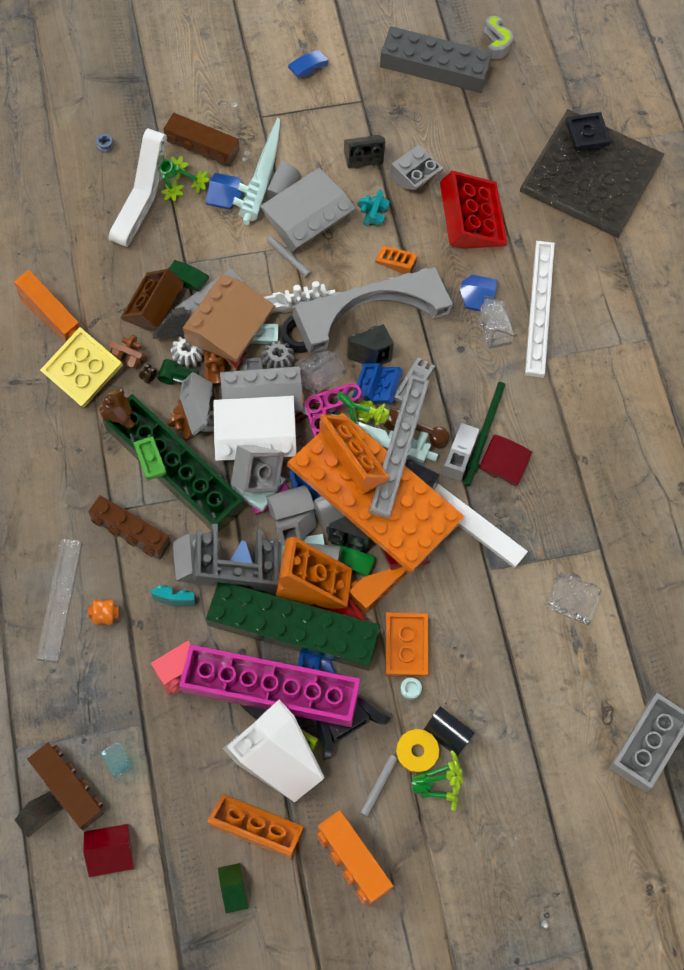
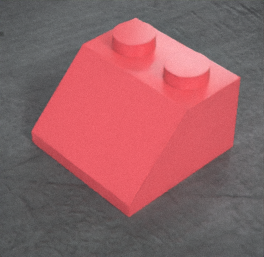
M189 641L184 642L151 663L156 677L167 694H175L181 691L179 684L189 646L191 645Z

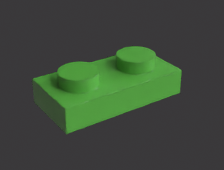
M153 436L133 442L146 480L149 481L166 475V470Z

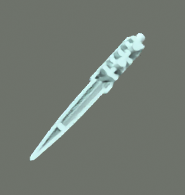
M278 117L266 141L253 178L248 186L240 183L237 190L245 193L244 199L241 200L235 197L232 203L240 207L238 215L243 217L242 223L245 225H249L250 221L257 219L271 178L280 131V119Z
M303 407L302 413L308 415L306 408ZM356 421L361 429L370 434L381 446L388 449L393 434L392 430L388 435L385 430ZM421 432L418 440L412 439L407 458L420 463H424L426 458L436 462L438 454L430 452L431 444L425 443L428 433Z

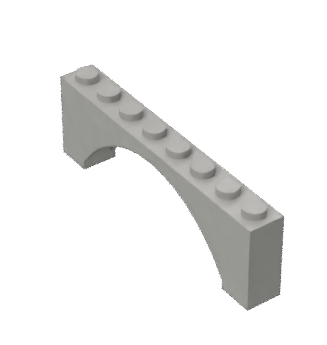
M424 268L419 272L406 273L397 278L391 277L382 282H372L367 286L354 287L349 291L336 292L327 297L321 296L315 300L302 301L294 305L292 316L308 353L311 354L327 349L329 343L328 335L336 321L351 308L365 302L377 300L402 302L424 311L432 319L449 315L453 303L436 268Z

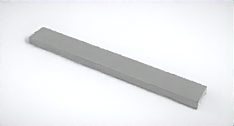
M410 375L383 463V469L390 479L376 487L369 510L370 514L386 519L390 517L429 380Z

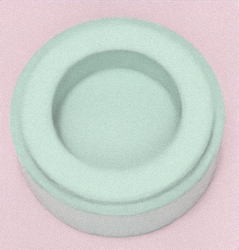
M416 678L405 679L400 687L402 696L408 700L417 699L422 691V685Z

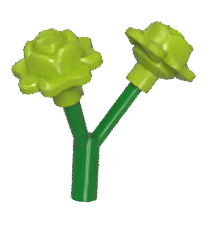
M342 391L337 394V398L348 407L351 420L355 424H357L355 417H357L358 422L364 421L366 423L374 418L376 426L380 423L385 424L388 420L390 410L386 409L385 403L376 409L372 401L362 400L360 404H356Z

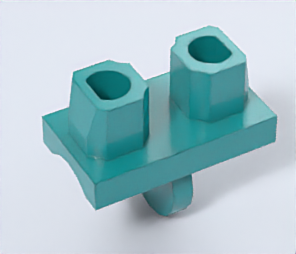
M378 190L376 196L372 198L366 195L365 198L359 199L358 206L361 208V213H366L363 225L368 227L372 223L380 226L383 223L385 215L377 212V210L385 212L390 203L389 200L382 197L383 191Z

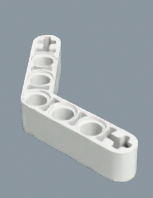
M149 128L146 129L142 139L134 188L110 230L109 241L128 247L152 205L158 188L159 167L163 161L167 141L166 134Z

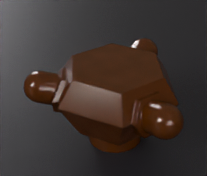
M118 388L116 391L113 390L108 393L102 402V406L99 407L101 416L105 421L119 422L127 429H132L134 427V422L130 419L132 410L128 399L124 396V390Z

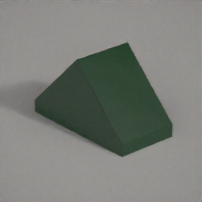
M240 863L219 867L220 888L226 914L248 909Z

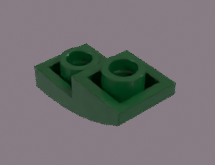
M174 260L168 268L184 282L183 286L188 289L200 291L209 279V276L199 269Z

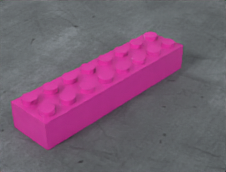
M190 645L179 687L182 693L264 710L270 708L280 699L294 716L352 727L360 689V679Z

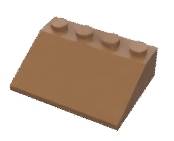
M222 274L183 326L186 343L237 362L269 317L275 305L240 280Z

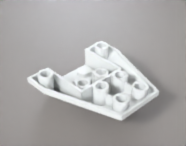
M280 699L223 748L238 766L293 802H296L325 778L295 716Z

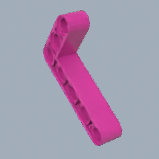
M350 383L310 396L306 400L305 408L314 437L319 434V429L316 428V425L320 422L322 414L328 415L348 408L340 400L336 404H330L332 397H337V394L341 391L348 396L351 391L356 390L358 395L350 399L356 404L362 401L363 393L357 384ZM313 403H320L319 409L314 411L311 410V405Z

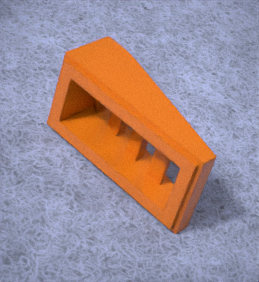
M382 246L375 262L406 274L412 272L418 255ZM385 253L388 254L386 259L383 258Z

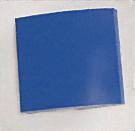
M380 363L363 364L357 381V385L363 393L362 400L372 401L377 404H392L403 370L400 367H382ZM354 390L353 398L358 395V391Z

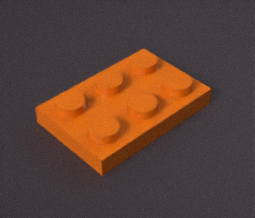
M386 612L385 676L428 677V613Z

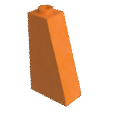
M29 269L14 281L20 300L65 342L80 327L79 322Z

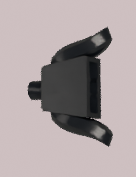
M358 695L352 727L316 720V730L323 750V760L331 759L333 742L335 744L369 723V720L377 724L387 725L391 717L382 713L365 697Z

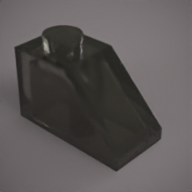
M185 307L173 308L174 312L168 313L154 332L153 339L184 335L183 326L191 317L190 310H185Z

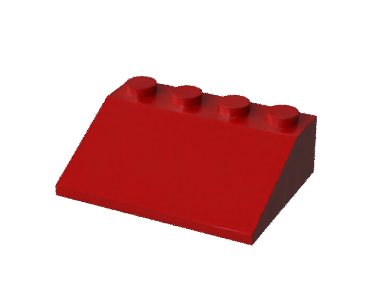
M452 170L440 181L449 245L464 249L506 246L507 239L497 182Z

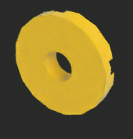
M414 729L406 732L397 743L396 755L398 762L409 772H427L435 765L439 758L437 740L425 730ZM420 746L424 754L416 757L412 754V748Z

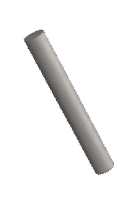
M273 236L268 238L267 242L306 278L311 274Z
M389 756L360 812L363 816L368 817L398 760L395 756Z

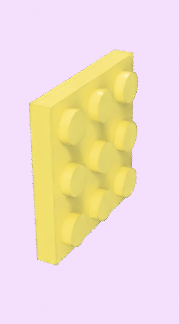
M79 327L40 371L80 406L85 408L123 364Z

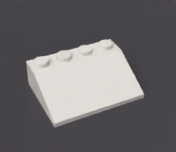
M294 396L214 400L215 461L235 460L237 445H255L284 452V457H294L297 454Z

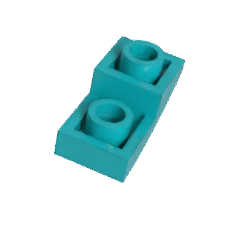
M160 585L155 587V589H151L152 598L157 602L172 606H196L194 592L182 590L177 592V594H173L172 587L167 585Z

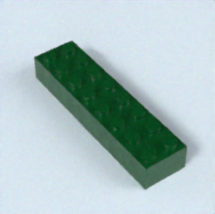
M131 394L127 399L132 410L130 419L134 422V427L127 429L119 422L105 421L103 419L105 429L139 462L140 460L133 442L153 436L166 470V475L157 479L209 529L212 524H218L219 532L245 508L244 498L136 396Z
M221 582L217 583L205 619L210 627L367 671L370 670L381 632L380 625Z

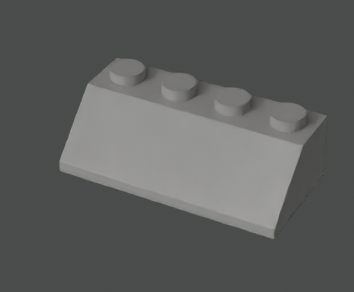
M299 366L220 372L222 399L294 396L295 413L303 412Z

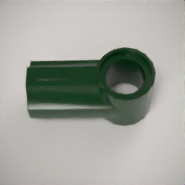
M164 359L157 379L168 385L173 383L182 385V382L192 372L199 375V371L180 366L174 360Z

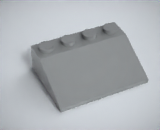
M320 168L260 206L291 253L349 216L355 210L354 205L345 192Z

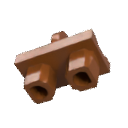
M131 335L129 339L123 337L121 342L125 343L126 346L110 341L109 346L112 347L110 353L120 362L124 353L129 355L125 365L137 369L141 361H146L147 356L133 350L134 347L137 349L141 348V344L137 342V336Z
M204 351L205 379L212 382V386H221L220 372H225L224 357Z
M178 400V406L170 413L171 418L168 420L169 427H176L177 431L181 430L185 440H189L193 435L182 402Z

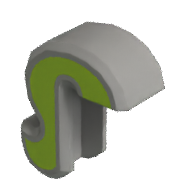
M489 16L486 19L484 33L493 43L488 46L487 51L492 52L491 59H501L511 51L514 36L511 30L502 26L503 20L500 17Z

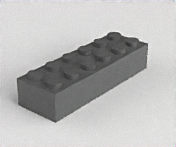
M390 26L381 51L380 67L481 93L490 66L492 52Z

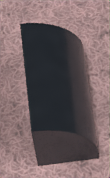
M441 706L423 729L432 734L437 742L448 751H454L457 757L475 733Z

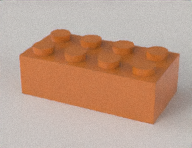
M340 810L318 825L317 840L323 848L326 846L331 851L329 857L336 867L338 865L342 867L344 879L349 885L353 884L356 887L357 891L355 894L362 904L367 903L368 906H371L393 888L388 877Z

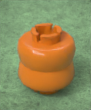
M95 599L92 606L88 605V619L92 618L94 625H113L114 619H118V605L114 606V600L112 599L104 601Z

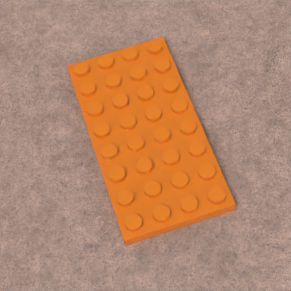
M344 413L338 415L342 417H347ZM348 418L383 467L387 450ZM320 433L287 463V466L410 573L425 560L465 517L406 466L403 469L389 519L370 514L369 510L376 488L362 494Z

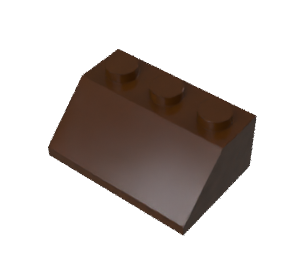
M169 269L147 272L120 318L145 330L160 328L164 323V317L172 309V303L181 293V287L184 282Z

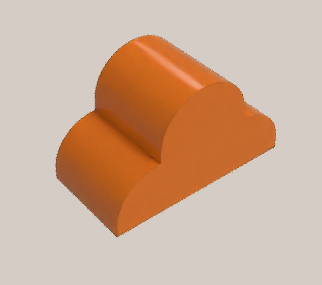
M296 537L288 538L285 541L276 596L306 605L316 604L331 609L346 608L348 605L352 568Z

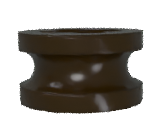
M147 364L140 371L139 378L141 380L144 379V382L149 384L156 377L158 370L152 368V365Z

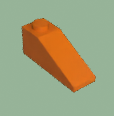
M404 567L392 571L387 569L365 576L359 582L355 580L350 585L349 596L355 605L367 614L409 571Z

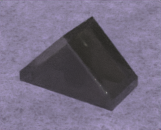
M49 791L29 801L15 818V822L29 838L64 808L52 792Z

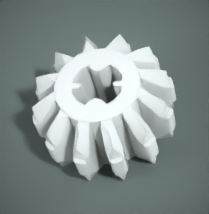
M179 336V342L174 341L173 348H171L173 360L178 362L180 366L185 364L186 368H189L190 364L196 367L197 362L202 361L204 350L186 343V340Z

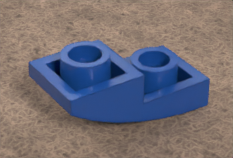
M317 50L297 58L288 65V68L295 76L304 77L312 75L314 68L327 66L329 60Z

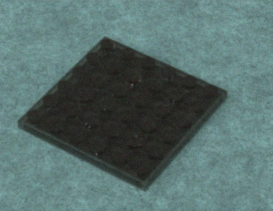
M567 109L523 182L520 192L619 238L665 154L608 127L606 128L611 140L609 146L575 151L565 121L566 117L580 114Z

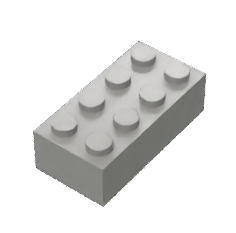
M655 693L648 701L608 769L645 793L651 790L684 735V710L660 694Z

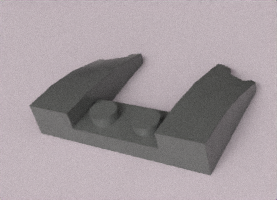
M212 524L210 526L211 532L201 534V530L197 529L194 549L193 584L214 586L215 582L254 586V590L275 592L279 579L277 538H275L273 543H270L262 538L264 531L258 529L256 531L255 564L218 559V524Z

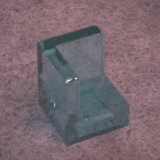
M120 742L100 752L114 779L134 768Z

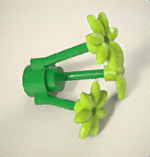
M173 156L171 161L164 159L159 167L160 172L163 173L161 178L165 180L167 188L161 191L162 194L166 195L164 200L172 198L173 201H176V195L183 196V192L180 190L184 188V185L177 186L176 180L171 185L168 178L176 176V179L179 180L181 173L194 181L191 188H196V193H199L201 188L203 190L206 189L204 183L210 181L209 178H206L208 171L202 174V171L199 170L198 176H194L184 169L189 163H182L183 156H180L178 160Z
M451 751L452 762H448V765L420 773V776H413L412 787L414 793H421L422 797L445 798L447 801H452L451 810L455 811L459 801L457 796L460 784L464 782L458 757L454 751ZM447 771V774L431 777L433 775ZM448 779L450 785L453 786V792H447V794L429 791L433 789V782Z

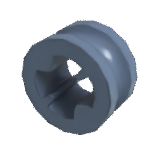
M100 134L96 139L99 151L106 153L113 149V140L109 134Z

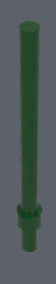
M498 382L472 458L467 463V472L463 484L466 486L471 485L474 473L478 471V462L505 388V383Z

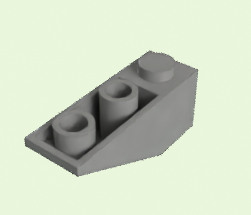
M192 372L182 382L180 399L191 433L195 436L200 430H204L208 424L209 402L213 393L211 392L212 382Z
M461 423L442 475L458 481L462 480L480 429Z

